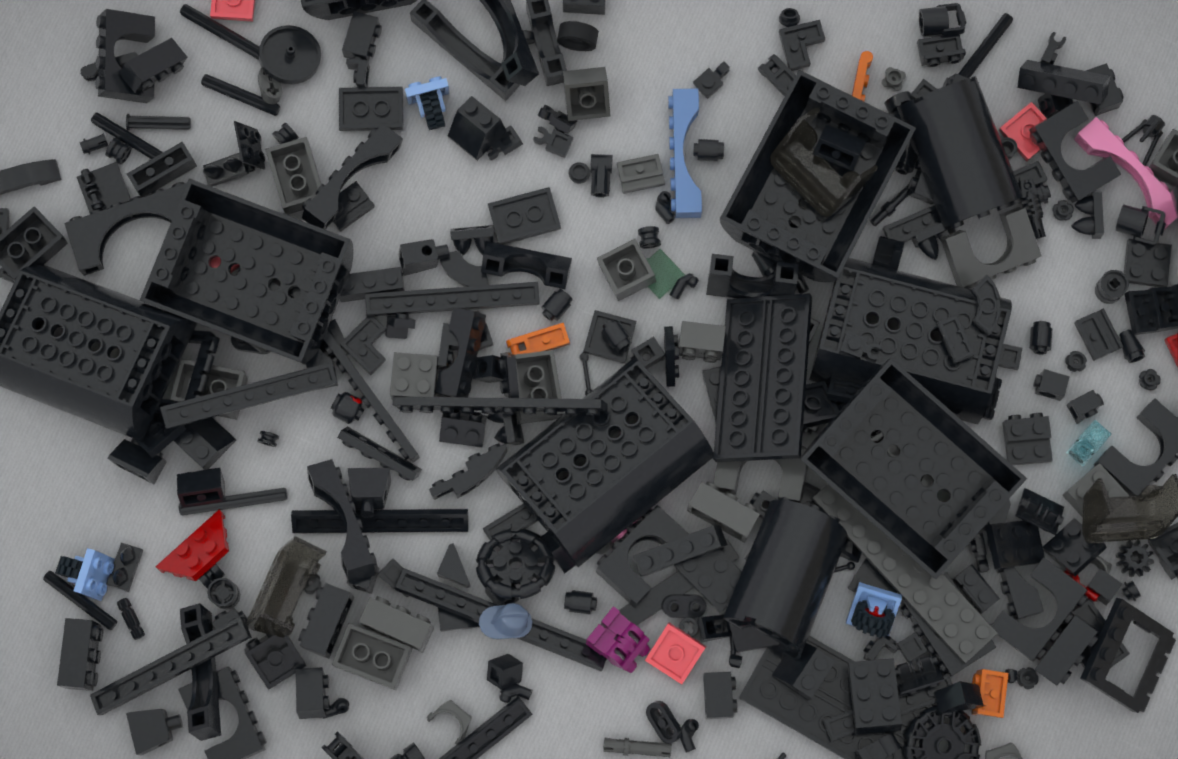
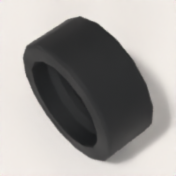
M566 21L559 26L557 42L559 45L571 50L592 51L596 49L599 31L592 25L583 22Z

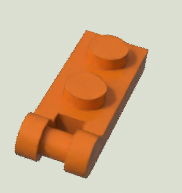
M864 51L860 56L852 96L862 101H865V95L862 94L863 87L867 88L869 75H866V70L870 68L873 60V54L870 51Z
M563 322L511 338L506 341V344L511 349L512 354L516 355L554 350L570 345V341ZM524 343L526 350L520 351L518 345Z

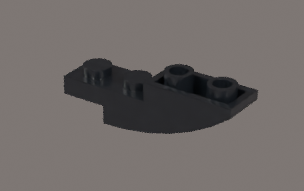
M498 443L489 447L488 452L482 455L476 453L468 457L469 461L465 462L468 471L460 470L452 474L453 478L447 481L441 479L432 484V488L429 490L433 499L436 500L453 491L458 499L478 487L502 462L507 453L506 445L500 446Z

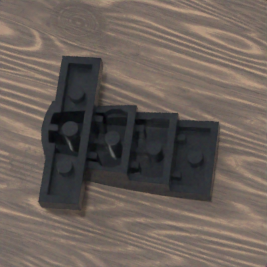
M1178 284L1171 287H1152L1148 290L1128 291L1124 294L1133 335L1178 329Z

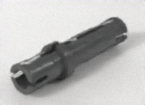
M604 738L603 752L623 753L624 756L638 754L670 758L672 744L629 740V738H624V740Z

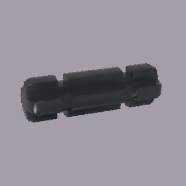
M995 377L992 393L982 416L984 419L992 420L994 417V409L996 408L1000 392L998 389L1001 388L1002 380Z
M123 598L119 600L117 606L122 611L121 614L128 629H131L130 633L133 639L138 640L145 636L142 627L139 626L140 622L131 608L132 605L129 599Z

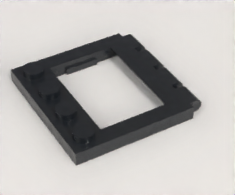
M194 330L188 342L201 345L184 401L201 397L198 394L205 393L209 377L204 375V373L210 374L215 358L210 353H216L220 338L210 331ZM162 399L156 413H161L160 407L178 402Z
M1116 598L1080 679L1135 713H1139V711L1145 712L1150 700L1147 693L1153 694L1159 680L1156 673H1162L1168 660L1165 653L1170 654L1176 642V639L1173 638L1174 633L1125 600ZM1131 621L1145 632L1159 638L1133 697L1115 684L1105 680Z

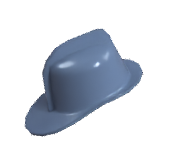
M509 603L489 607L483 611L479 618V626L485 636L491 639L520 638L527 635L531 630L532 619L528 611L521 605Z

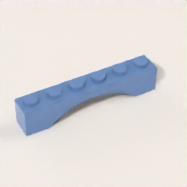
M698 88L673 89L672 96H668V109L673 110V116H669V129H673V137H669V149L674 150V157H670V170H674V178H670L671 191H675V199H671V212H675V218H701V190L690 177L683 154L686 133L698 116L699 92Z

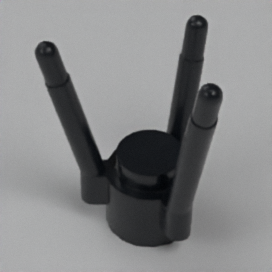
M1151 115L1148 120L1144 119L1139 126L1122 139L1123 142H1126L1141 129H1143L1144 134L1140 138V142H1144L1147 137H1154L1142 163L1144 166L1147 165L1159 138L1163 134L1161 130L1165 126V122L1156 115Z

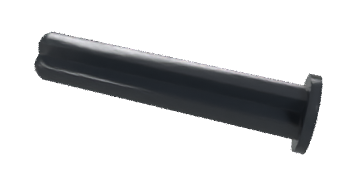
M127 113L126 129L127 131L130 128L189 130L191 128L190 117L130 116Z

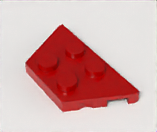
M219 509L155 567L161 573L169 572L176 577H186L188 580L197 581L229 552V545L226 541L227 529L224 527L223 522L225 515Z

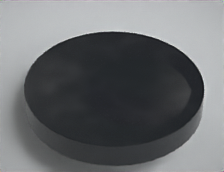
M285 25L272 29L262 39L259 49V61L265 73L272 79L284 84H298L310 79L318 70L321 60V49L316 38L307 30L297 26Z

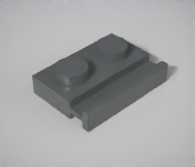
M659 154L617 162L623 194L665 185Z

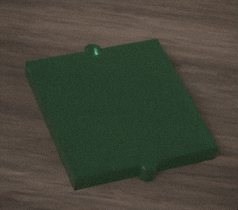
M661 249L650 258H646L656 278V283L648 286V288L658 299H661L668 291L673 289L676 281L685 276V274Z

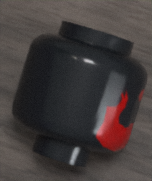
M349 392L338 393L330 408L333 410L332 414L334 417L347 424H351L354 419L359 421L364 412V409L361 408L362 400Z

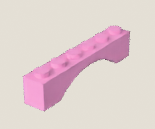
M1095 117L1076 135L1074 140L1088 155L1102 158L1111 156L1114 163L1124 168L1135 179L1144 194L1147 207L1165 212V229L1177 219L1168 186L1164 182L1157 180L1153 171L1139 161V157L1135 152L1129 151L1124 146L1123 140L1119 136L1114 135L1103 120ZM1149 211L1148 217L1157 225L1161 214Z

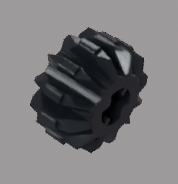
M1129 540L1126 542V546L1121 545L1119 547L1121 552L1116 553L1115 556L1121 559V561L1117 562L1116 565L1124 566L1121 570L1123 574L1129 570V577H1134L1135 573L1141 577L1143 576V571L1149 572L1151 570L1148 565L1154 564V560L1148 557L1153 555V551L1146 552L1148 544H1144L1141 547L1140 540H1136L1134 544ZM1132 556H1134V557L1138 556L1139 560H1138V561H1132V560H1131V557H1132Z

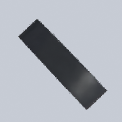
M56 159L36 161L1 170L0 195L36 184L42 186L62 180Z

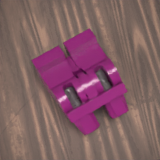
M614 606L602 619L601 624H598L586 639L587 646L598 654L603 655L612 665L629 673H632L637 667L634 659L638 655L641 657L646 656L651 650L647 644L650 639L644 635L637 625L630 622Z

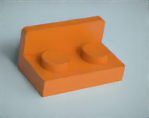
M986 669L976 671L972 678V684L979 685L984 707L972 709V715L1004 717L1009 673Z

